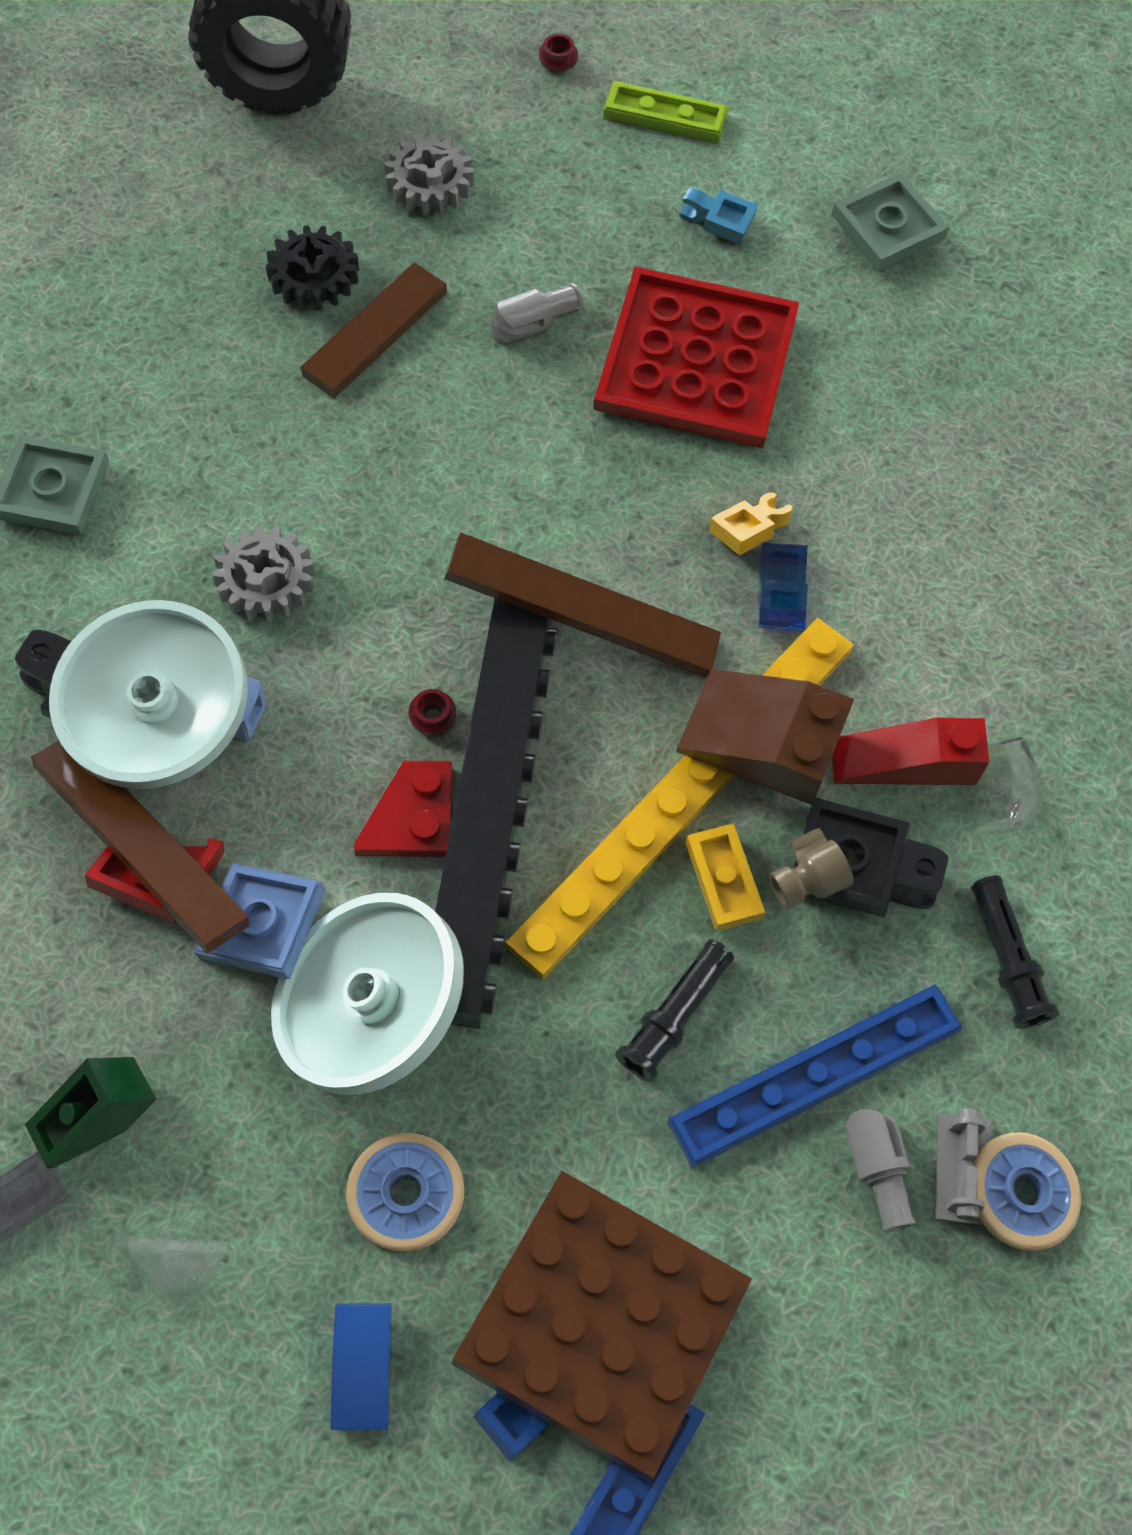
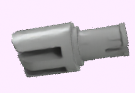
M569 283L564 287L545 294L537 289H530L524 293L497 302L490 322L491 337L497 342L506 344L537 332L548 330L553 318L572 311L581 310L583 298L580 289L574 283Z
M864 1109L856 1111L850 1115L846 1123L848 1141L859 1181L865 1182L867 1186H872L883 1224V1232L899 1231L917 1225L903 1180L911 1166L898 1124L893 1116L874 1110Z

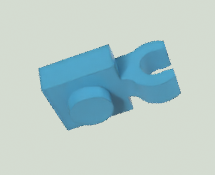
M689 187L683 198L685 205L679 217L694 223L705 221L704 231L741 245L756 216L758 205L722 190L719 191L716 198H713L697 188Z

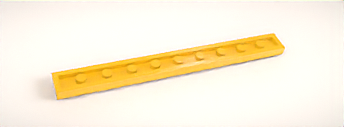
M817 617L767 669L763 676L809 681L820 686L850 655L854 644ZM684 756L505 942L506 949L544 980L736 775Z

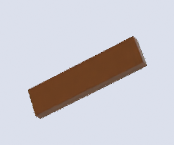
M414 262L300 367L302 377L335 399L447 294L446 283Z

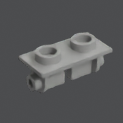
M960 1109L959 1116L938 1114L935 1220L984 1226L979 1219V1210L984 1209V1201L977 1199V1167L973 1166V1162L980 1150L991 1141V1120L981 1119V1112L979 1110Z

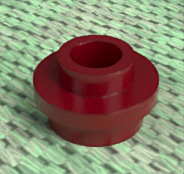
M561 33L552 34L545 38L539 49V61L548 70L555 72L567 71L576 65L578 49L574 45L572 38L568 35Z
M427 689L420 692L411 701L409 719L412 726L418 732L429 736L440 735L453 726L456 720V706L452 698L443 691ZM430 709H436L441 712L440 717L433 719L426 718L424 714Z

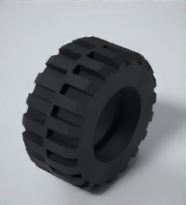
M194 0L189 22V46L193 50V58L201 71L205 70L204 77L214 88L217 86L221 87L222 94L231 101H234L236 98L244 102L243 106L254 111L255 107L264 108L266 113L277 114L279 110L285 109L287 113L299 112L302 110L303 105L310 108L320 103L322 97L330 96L336 89L337 82L342 79L352 27L350 24L351 11L346 0ZM250 16L276 18L293 27L303 39L291 44L269 43L253 36L238 20Z

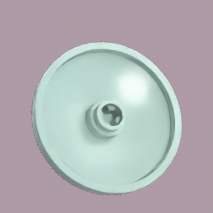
M149 600L131 603L111 610L91 622L71 641L62 654L50 686L49 710L52 725L67 753L94 777L124 788L151 789L167 786L198 773L212 763L229 745L241 724L245 712L248 695L247 674L242 657L231 637L216 620L195 607L174 601Z
M375 893L361 896L338 906L317 921L310 928L290 980L278 978L273 995L271 1009L273 1037L285 1063L297 1075L323 1091L340 1095H359L383 1089L416 1069L428 1058L446 1034L461 998L464 977L463 958L457 938L450 926L425 903L411 896L399 893Z

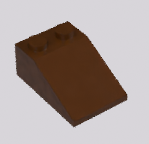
M711 669L676 752L813 805L854 699L809 681Z

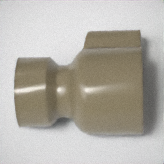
M820 828L791 840L794 856L798 864L797 867L792 869L785 866L769 874L772 889L785 910L803 903L805 897L809 894L820 899L826 898L852 886L854 882L852 871L844 853L835 841H827Z

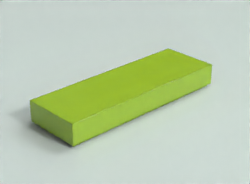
M613 81L603 109V118L719 144L729 106Z

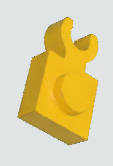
M774 492L767 493L760 498L759 504L754 507L744 500L713 516L710 522V532L740 556L772 539L774 528L787 526L791 522L793 507L789 504L781 509H775L777 495Z

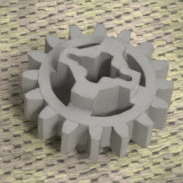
M432 133L429 140L423 141L422 137L417 134L414 136L415 143L409 144L402 140L400 141V151H389L390 161L384 164L387 192L393 193L396 204L406 201L407 211L411 212L418 206L422 207L423 215H428L430 208H436L440 214H444V205L449 204L454 208H458L459 197L469 198L470 187L474 186L472 157L465 156L464 145H458L453 148L451 137H447L443 142L437 141L436 134Z
M257 525L255 535L249 537L247 533L240 530L238 531L240 542L235 544L226 540L223 543L226 555H215L214 561L217 570L212 571V576L221 602L229 603L231 613L235 615L245 609L248 621L252 622L258 613H264L267 622H272L274 612L280 610L285 617L291 616L290 604L294 603L302 607L306 604L303 592H313L312 576L316 574L313 560L310 557L309 547L307 544L299 546L297 534L293 532L286 538H283L279 526H275L271 534H264L262 526ZM234 579L239 581V585L247 587L246 591L239 588Z

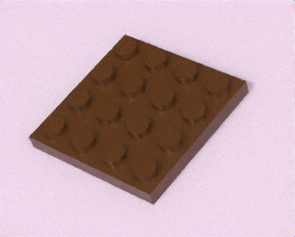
M561 1171L454 1355L451 1365L648 1483H651L752 1278L573 1176Z

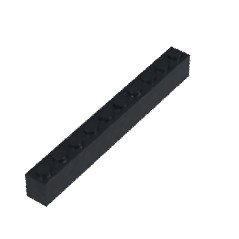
M495 598L435 912L444 919L455 934L463 958L464 977L462 993L451 1025L480 1029L483 1014L492 1015L497 984L488 983L491 965L501 966L505 936L497 935L499 918L509 919L513 889L505 888L507 871L516 873L518 868L521 843L513 842L515 826H525L528 798L520 796L523 782L532 783L536 755L528 754L530 739H540L543 712L535 711L537 698L547 697L550 670L543 669L545 656H554L557 629L550 628L551 619Z

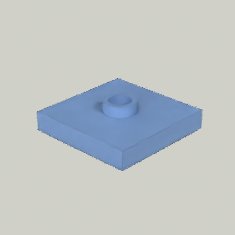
M232 863L221 888L249 916V927L209 954L198 944L194 953L200 960L290 980L326 888L321 881Z

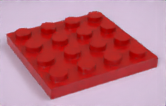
M634 266L594 397L593 410L764 448L800 302Z

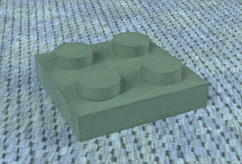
M902 173L834 203L831 214L878 271L945 240L949 229Z
M19 435L0 481V520L82 535L109 464L106 451Z

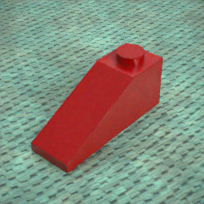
M936 717L843 735L839 737L832 755L834 784L977 785L990 762L985 718Z

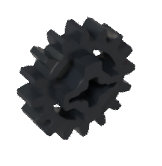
M305 225L303 227V234L297 235L296 232L290 229L287 231L289 240L284 241L277 238L274 241L276 251H267L268 264H266V271L273 293L275 295L282 293L285 304H289L295 299L298 300L300 310H304L308 303H314L317 310H322V302L327 300L336 306L338 305L337 295L341 294L349 297L351 295L350 284H358V255L354 253L351 240L343 242L340 231L329 236L327 235L326 226H321L318 232L315 233L311 232L308 225ZM311 264H314V266H315V269H314V270L311 269V267H310Z

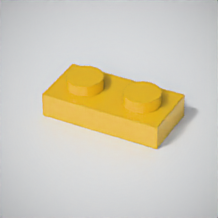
M734 823L687 835L685 843L715 931L762 920L765 910Z

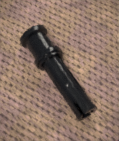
M998 875L979 879L973 883L974 885H971V890L979 905L987 932L1000 962L1002 970L999 972L998 982L1002 989H1007L1016 1013L1012 1019L1014 1026L1017 1029H1024L1045 1024L1055 1019L1059 1015V1011L1055 1004H1050L1041 980L1044 975L1042 966L1037 961L1031 960L1015 914L1006 895L1003 880Z
M713 939L707 940L703 949L659 1008L645 1012L640 1020L641 1028L627 1046H620L615 1053L617 1060L623 1067L640 1079L653 1082L658 1074L656 1067L670 1048H678L682 1042L684 1034L682 1028L729 964L734 961L732 952H727L723 956L728 950L725 945Z

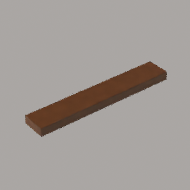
M460 532L447 567L445 580L707 678L711 669H713L721 635L720 631Z
M60 741L31 756L33 767L207 954L249 927V916L126 788L109 784L88 773L67 753Z

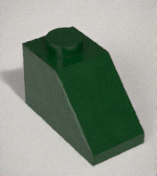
M134 1057L87 1058L28 1120L25 1126L46 1168H55L126 1132L157 1099Z

